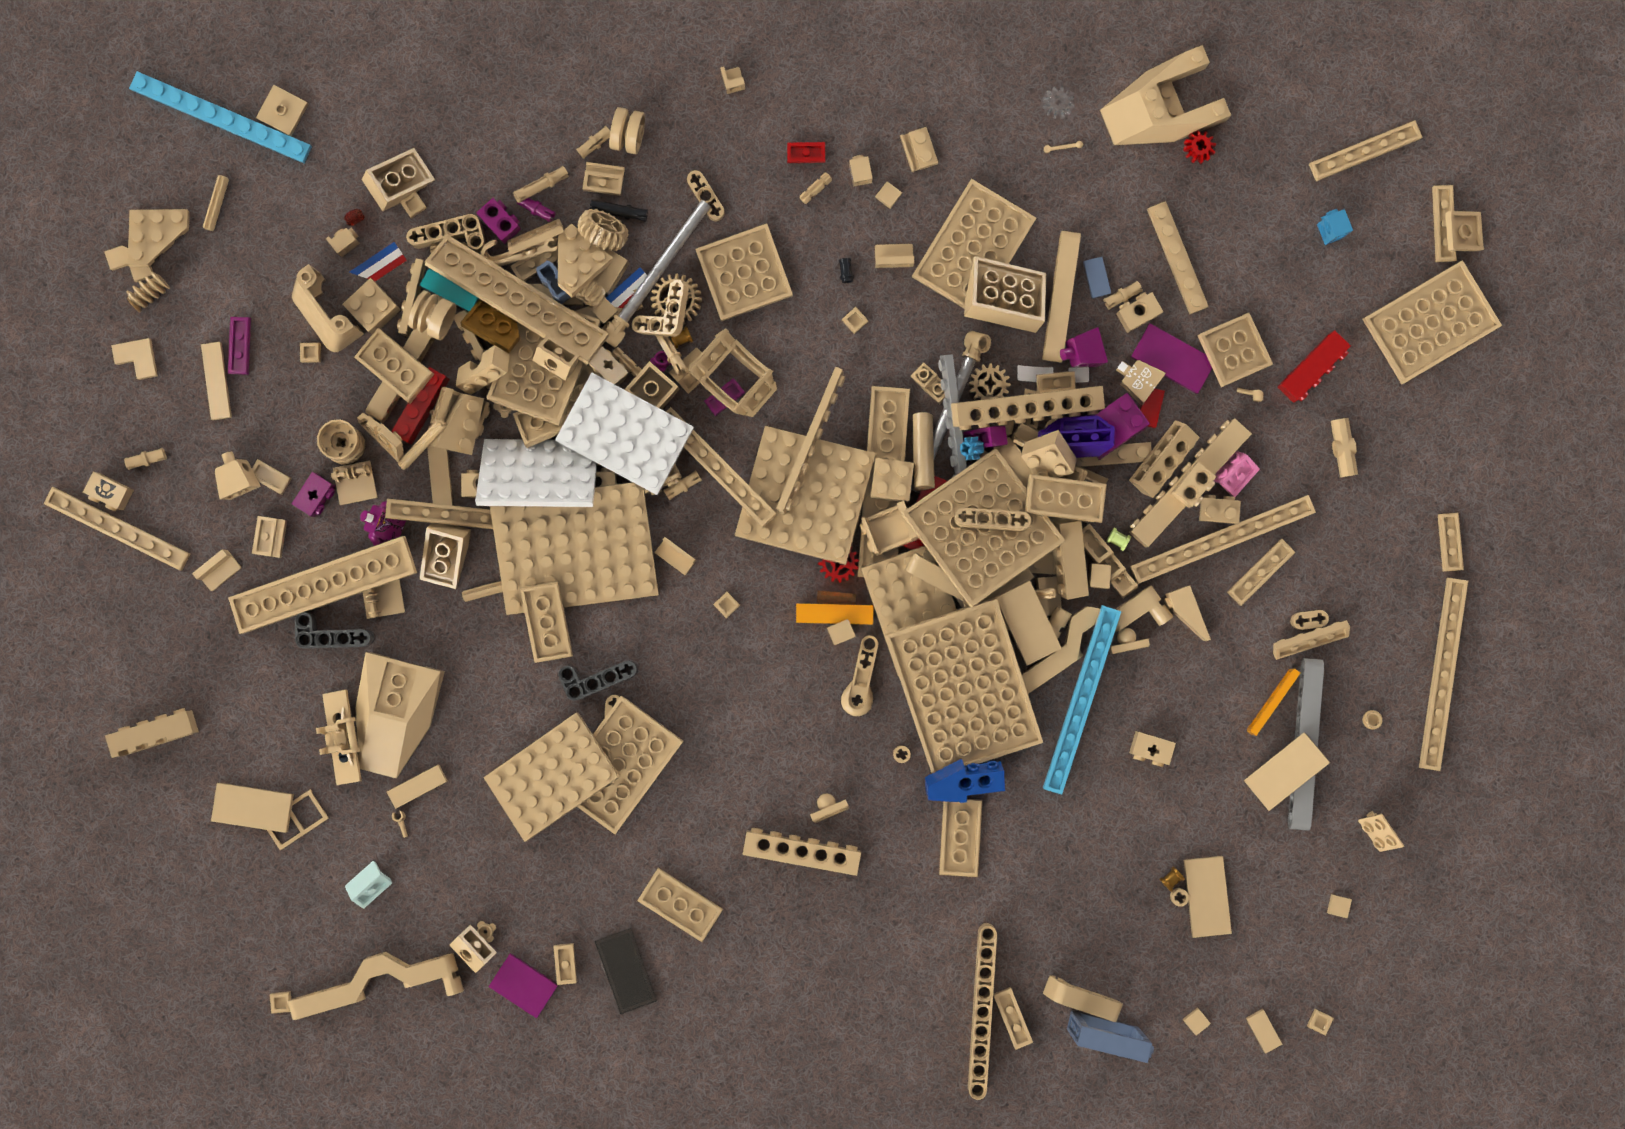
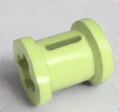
M1114 527L1106 542H1111L1124 551L1131 536L1118 532L1117 528Z

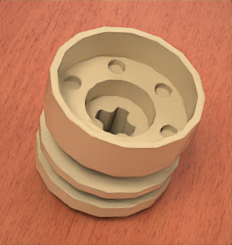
M424 290L413 304L408 327L414 330L417 329L421 333L427 329L428 336L441 341L447 335L453 323L456 304L444 298L438 302L437 295H431L430 292Z
M339 419L331 420L321 427L317 435V445L320 451L335 463L348 465L358 461L363 455L365 439L362 433L347 421ZM342 441H345V447H342Z

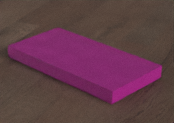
M1150 323L1131 355L1132 359L1140 360L1165 372L1164 376L1195 394L1199 393L1212 370L1206 354Z

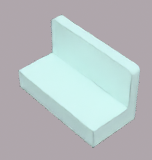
M372 861L347 883L345 888L351 901L364 909L388 888L392 881L380 871L377 863Z

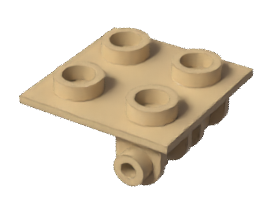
M370 460L333 468L331 477L336 483L340 505L378 498Z
M400 579L363 592L367 619L405 613Z
M1371 811L1366 815V818L1358 820L1362 829L1368 834L1374 846L1380 852L1404 847V844L1383 814L1377 815V813L1374 814Z

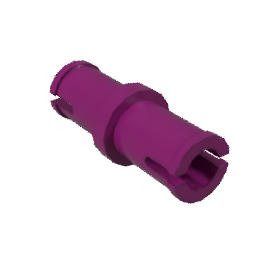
M527 198L520 203L517 202V205L531 211L532 215H538L549 223L553 221L551 218L554 219L556 215L555 211L543 206L540 201Z

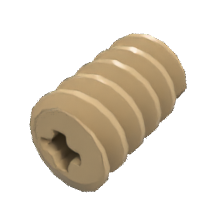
M153 271L150 272L152 279L147 276L144 277L147 283L139 281L140 288L132 286L134 293L126 291L128 294L127 300L138 312H142L141 306L143 308L148 307L147 302L153 303V297L158 299L160 297L159 292L162 294L166 293L165 287L170 289L166 281Z

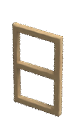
M311 789L293 800L292 806L309 795L323 818L304 830L291 810L290 817L299 829V834L281 844L275 833L267 830L279 850H282L329 819Z

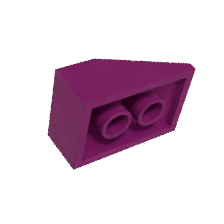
M1128 393L1095 415L1115 427L1114 447L1097 457L1098 460H1101L1144 431L1150 424Z

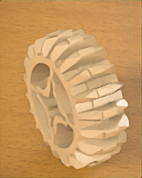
M585 210L578 220L577 230L580 232V235L585 240H588L590 244H594L603 250H621L626 244L629 235L628 229L625 224L621 223V220L616 219L610 213H605L603 210Z
M678 273L675 274V279H672L670 274L667 275L668 281L661 278L660 280L663 284L656 283L655 286L658 290L652 289L651 291L656 296L650 297L652 302H656L651 305L652 309H657L654 312L655 315L661 314L660 317H664L665 310L662 307L666 306L667 297L661 301L662 294L670 287L674 280H680L689 287L690 292L688 293L687 301L692 298L689 308L685 311L684 318L687 317L688 321H692L690 314L697 316L698 314L694 309H701V306L696 304L702 302V298L697 297L701 295V291L696 290L698 285H691L693 282L692 278L686 281V275H682L681 279H679ZM675 304L673 307H675L678 311L679 308L677 304Z

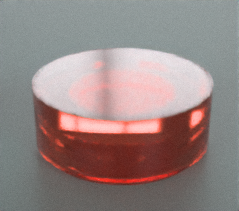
M360 209L351 210L344 217L349 226L356 225L365 218Z

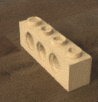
M1175 420L1129 481L1141 493L1154 498L1200 437L1187 424Z

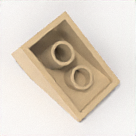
M412 148L367 169L362 181L381 210L385 211L398 205L401 200L415 191L418 192L435 181L415 148Z
M431 523L426 528L420 580L456 589L467 554L471 529L456 525Z

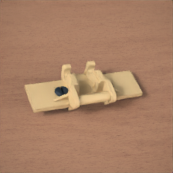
M341 690L322 694L327 726L316 728L317 734H324L326 747L319 749L320 755L332 753L337 785L362 781L357 752L361 751L357 745L354 726L356 719L351 716L348 691ZM340 713L341 719L336 721V715Z

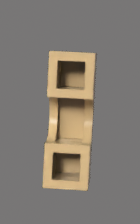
M495 345L482 353L479 365L469 361L458 368L456 387L472 395L508 372L510 354Z

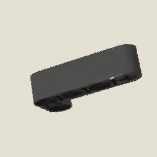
M302 612L295 617V642L300 648L367 647L374 642L375 637L370 630L317 631V619L313 613ZM304 616H308L310 620L307 626L302 622ZM344 633L349 638L346 644L341 641V636ZM325 634L329 636V642L326 645L322 642V637ZM305 635L310 637V642L307 645L303 643ZM355 636H367V640H355Z
M624 661L581 680L576 668L568 665L563 666L559 670L558 676L568 699L576 701L634 677L638 672V666L634 661ZM626 664L633 666L632 674H629V672L621 674L623 676L621 679L619 671L626 669ZM566 669H570L573 672L570 680L564 677ZM609 671L614 672L616 675L614 682H609L606 678ZM591 679H595L598 682V687L595 690L589 687ZM574 686L580 689L578 697H574L571 694V689Z

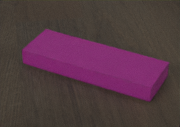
M230 317L228 374L249 375L250 317Z

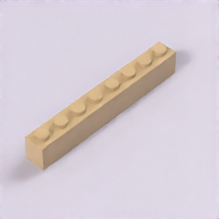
M1235 418L1231 421L1226 420L1220 426L1222 431L1218 435L1213 434L1208 439L1207 443L1209 445L1205 449L1201 448L1194 455L1196 459L1192 463L1188 462L1181 469L1183 473L1179 478L1175 476L1168 483L1170 485L1166 492L1162 490L1156 496L1157 502L1153 506L1149 504L1144 509L1143 513L1145 515L1140 520L1137 518L1130 525L1132 529L1129 533L1145 548L1149 547L1186 507L1171 492L1191 467L1199 462L1215 475L1250 437L1252 433ZM1198 474L1197 481L1201 484H1204L1205 477L1202 474ZM1191 489L1185 490V496L1188 499L1193 497Z

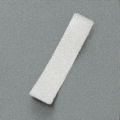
M1018 365V380L1036 382L1037 374L1053 373V367ZM1089 367L1069 368V371H1075V383L1089 382Z

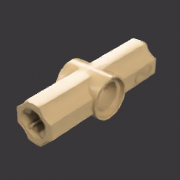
M1349 418L1332 420L1331 426L1334 438L1332 449L1334 456L1337 458L1340 478L1358 475L1355 459L1357 448L1356 442L1351 436Z

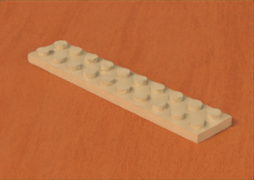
M446 235L425 260L427 267L543 338L549 335L580 355L579 360L585 364L590 362L609 336V333L449 235Z
M871 387L867 451L876 453L875 458L905 461L910 389ZM874 465L863 501L862 518L875 515L897 506V503H899L898 501L870 498ZM861 530L858 577H864L861 567L898 555V548L877 556L874 552H870L867 545L869 541L868 535H864Z
M402 536L231 596L228 599L239 634H244L296 616L299 613L307 612L416 574L417 571L406 536Z

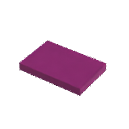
M510 953L488 987L537 1018L558 985Z

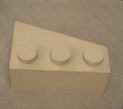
M460 393L444 421L447 424L445 429L429 446L472 455L484 398Z

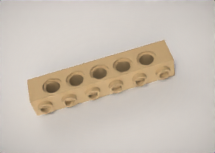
M751 828V831L747 830L743 855L857 876L861 851L857 850L858 847L846 845V848L838 847L839 843L828 841L827 844L819 843L820 840L808 838V841L800 840L801 837L797 835H789L788 838L781 836L782 833L770 831V834L762 833L763 830L759 828ZM767 839L770 846L762 849L759 846V841ZM784 842L788 844L789 849L786 852H780L778 845ZM805 846L808 852L806 855L801 856L797 853V848ZM818 850H825L827 856L824 859H818L816 857ZM843 853L846 859L839 863L835 860V855Z

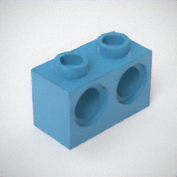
M1334 209L1327 212L1317 224L1325 245L1343 239L1353 231L1345 209L1341 211Z

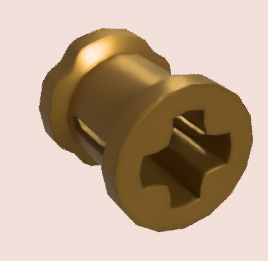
M687 326L684 327L678 336L671 337L676 349L684 343L693 342Z
M1173 866L1171 871L1159 880L1172 892L1173 888L1181 880L1184 881L1185 878Z

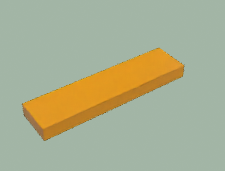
M796 604V623L837 624L848 619L850 624L873 625V605Z
M1289 669L1247 728V732L1257 736L1300 675L1299 671L1296 669Z

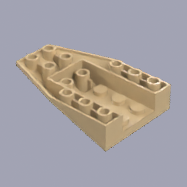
M373 652L365 653L355 707L357 743L361 751L358 752L360 769L393 778L399 776L431 726L445 671L403 662Z

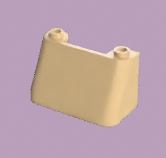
M308 264L297 274L292 291L293 302L326 348L332 352H339L364 335L358 325L354 326L346 316L337 315L332 319L329 318L316 300L324 294L322 292V284L326 279L318 270Z

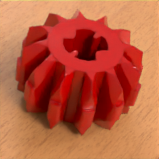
M1196 131L1195 135L1191 133L1188 136L1189 139L1184 141L1186 146L1183 148V151L1189 152L1185 157L1189 158L1192 156V163H1195L1198 159L1199 164H1202L1204 160L1209 161L1211 159L1210 155L1215 154L1213 148L1216 147V143L1211 142L1213 136L1206 137L1207 131L1203 135H1201L1200 131ZM1198 144L1202 145L1201 150H1198Z

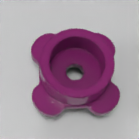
M659 351L650 359V362L661 372H664L667 366L672 365L667 361L668 357L664 351Z

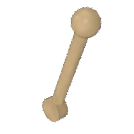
M1077 141L1074 144L1054 147L1046 145L1044 152L1050 153L1053 150L1073 147L1082 148L1083 142Z

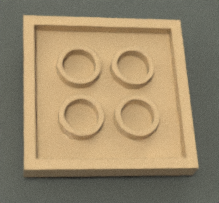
M1246 313L1197 335L1221 387L1273 365L1250 313Z

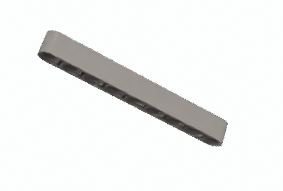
M1302 658L1295 739L1305 732L1318 747L1324 661L1321 659ZM1315 775L1290 794L1289 829L1309 831L1311 828Z

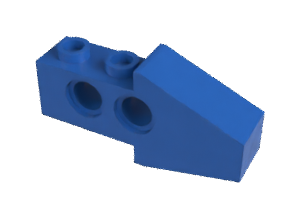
M960 759L926 776L925 788L928 800L966 803L968 795L1005 791L1004 769L1001 761H989L982 764L971 763L964 766L963 760Z

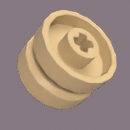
M617 107L611 125L610 149L620 151L625 145L627 153L638 154L644 135V112L634 111L630 116L628 109Z

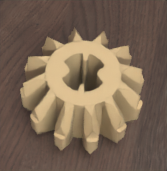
M592 280L575 297L580 302L585 303V305L598 307L603 302L606 292L598 282Z

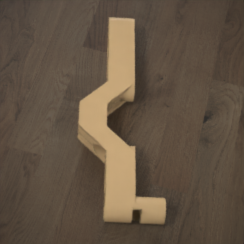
M914 553L905 569L907 572L962 600L964 608L969 606L938 564ZM1059 606L1055 608L1049 619L1057 639L1061 635L1060 629L1062 627L1065 628L1072 615ZM1004 619L1007 630H1009L1008 625Z
M1150 585L1116 608V610L1121 611L1116 632L1122 630L1148 611L1159 626L1172 619L1173 615L1165 604L1161 605L1159 603L1161 598L1153 586ZM1087 606L1072 615L1068 622L1065 644L1061 646L1062 649L1046 656L1021 674L1028 694L1083 656V653L1080 651L1082 633L1096 624L1100 612L1099 608Z
M383 952L364 959L351 982L288 1000L293 1020L353 1004L366 999L364 990L371 978L387 973L402 981L405 988L442 978L447 996L461 993L464 989L460 975L456 976L458 967L454 953L409 965L395 956Z

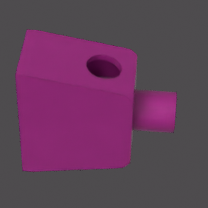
M1099 327L1065 342L1066 348L1060 350L1061 359H1069L1073 368L1099 367L1108 363Z

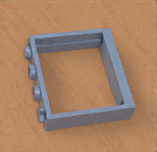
M1071 1010L1067 1030L1077 1046L1148 1063V1059L1151 1058V1054L1154 1051V1046H1152L1151 1041L1139 1027L1112 1022Z

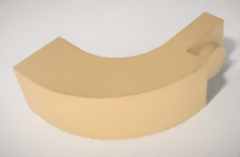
M1008 437V445L993 447V449L996 448L1027 489L1028 477L1032 472L1022 459L1019 448Z

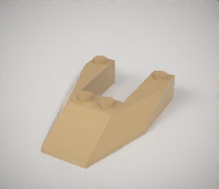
M1203 45L1186 51L1146 71L1100 110L1114 145L1175 142L1188 137L1191 133L1195 134L1196 131L1201 132L1224 123L1230 118L1231 113L1224 98L1184 113L1172 84L1176 80L1206 69L1210 62Z

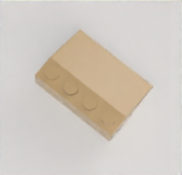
M975 256L965 298L964 317L1036 333L1045 322L1046 273Z

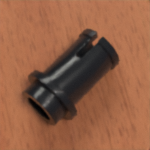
M839 259L840 280H842V283L853 282L854 275L852 274L851 259Z

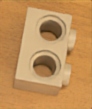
M1197 462L1191 467L1171 494L1188 508L1193 507V505L1197 507L1203 500L1201 495L1205 490L1210 491L1215 485L1213 480L1217 476ZM1198 474L1204 475V484L1197 481ZM1186 489L1192 490V499H1188L1185 496Z

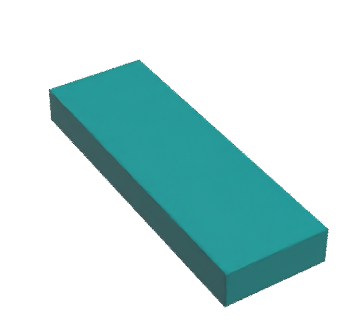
M431 269L427 270L420 283L421 287L455 303L467 311H470L479 300L475 295Z

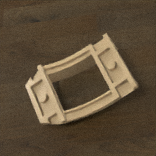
M724 329L716 334V338L693 363H690L688 371L731 411L736 414L753 417L777 390L776 382L772 376L773 371L758 361L737 339L731 336L727 329ZM729 353L759 377L757 382L738 403L709 378Z

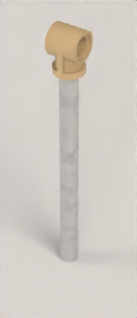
M700 201L620 314H614L612 322L608 321L602 327L604 331L609 333L605 342L615 348L625 336V328L630 326L627 322L711 206L705 201Z
M970 331L965 336L964 345L966 351L962 354L965 359L956 377L958 401L961 398L975 362H980L981 353H986L991 346L989 335ZM944 408L933 432L934 459L947 431V410ZM913 479V482H912V484H911V490L920 493L921 491H916V490L914 489V479Z

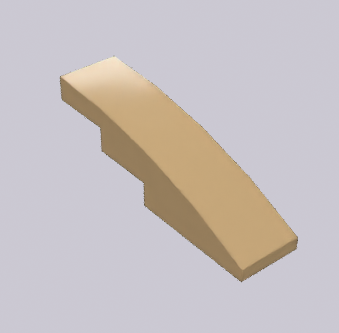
M1090 524L1082 529L1084 550L1095 564L1111 566L1110 583L1124 599L1138 588V584L1128 574L1126 568Z

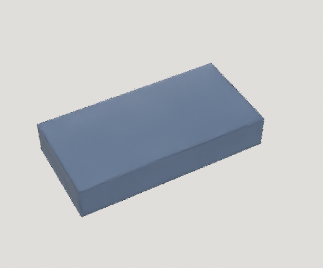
M1099 257L1083 261L1091 298L1110 295L1111 290L1103 258Z

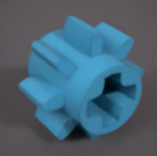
M978 437L964 438L965 442L960 444L961 454L966 456V460L980 459L979 455L984 453L983 442L978 441Z

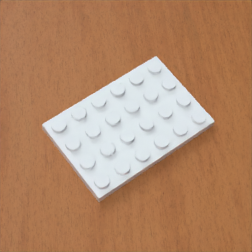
M591 372L555 441L658 495L694 427Z
M484 439L475 499L476 506L593 507L597 463L555 440H545L526 448L522 439Z

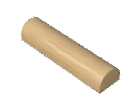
M926 412L913 414L914 489L916 491L935 488L933 415Z

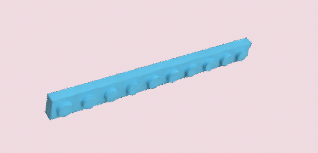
M138 71L129 87L130 90L304 164L312 148L310 144Z
M1101 606L1043 785L1045 790L1061 795L1063 793L1120 618L1121 611Z

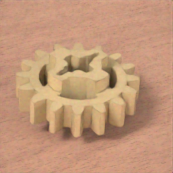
M990 363L988 368H986L983 364L981 365V371L977 368L974 370L977 375L971 374L970 376L973 381L969 382L968 385L973 386V388L969 392H975L974 400L978 397L980 400L1004 397L1002 394L1007 395L1009 393L1006 388L1010 387L1011 384L1006 383V381L1010 377H1004L1003 374L1006 370L1004 369L1000 372L999 365L992 368V363ZM986 373V377L984 379L978 380L980 375ZM994 373L998 375L1001 380H997L994 376ZM989 378L991 380V384H994L991 387L990 391L988 389V385H985V383L988 382ZM978 389H982L985 392V396ZM996 389H1001L999 394L993 396V392Z

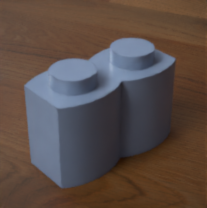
M547 260L536 268L540 281L549 289L555 301L563 304L571 298L558 286V270L553 263Z

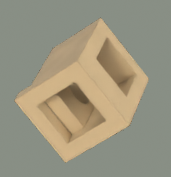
M352 227L350 229L338 230L332 239L329 236L326 238L341 257L360 244L356 239L359 236Z

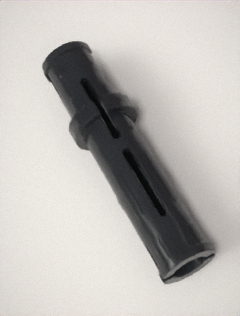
M594 199L590 202V206H592L590 209L603 210L607 214L610 213V215L625 217L626 220L631 218L644 222L647 221L648 215L646 214H648V209L634 208L629 204L624 206Z

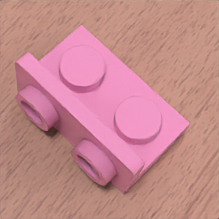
M1236 451L1223 467L1215 474L1217 477L1213 481L1219 483L1230 496L1236 497L1260 468L1247 454Z

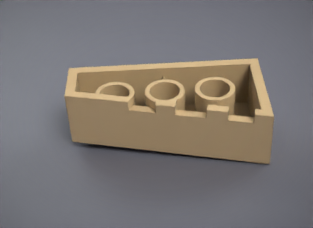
M1057 517L1049 518L1065 539L1063 544L1052 551L1059 595L1067 600L1089 596L1082 522L1080 520Z
M185 708L173 711L174 715L167 717V714L155 717L154 721H141L136 723L137 726L122 727L118 729V732L105 735L111 757L126 756L198 733L193 711H185Z

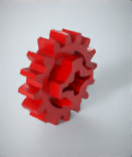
M850 550L851 562L847 561L846 565H840L837 571H835L834 562L822 559V562H818V565L823 566L820 573L826 572L824 578L832 577L831 582H834L835 578L838 579L839 583H841L842 578L848 581L849 574L851 576L855 575L852 570H858L859 568L855 565V563L859 562V559H854L857 552L852 553ZM825 562L831 564L833 568L832 573L827 569ZM843 568L849 569L845 574L838 575L839 570Z

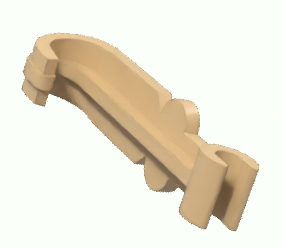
M557 235L512 255L508 251L496 256H490L488 249L497 244V240H492L483 246L481 255L501 267L546 251H555L558 248V243L552 244L551 241H554Z

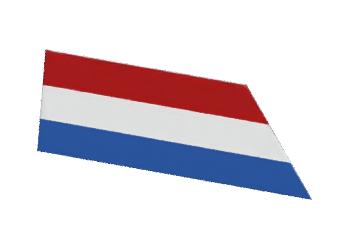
M393 242L349 273L366 279L371 278L376 282L407 260L395 242Z
M638 268L611 292L606 299L614 307L624 308L635 293L633 290L638 289L647 274L641 268Z

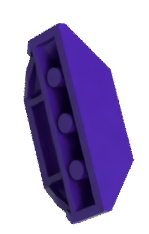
M1099 416L1059 418L1045 429L1038 431V437L1059 430L1076 458L1099 457L1114 447L1115 427Z

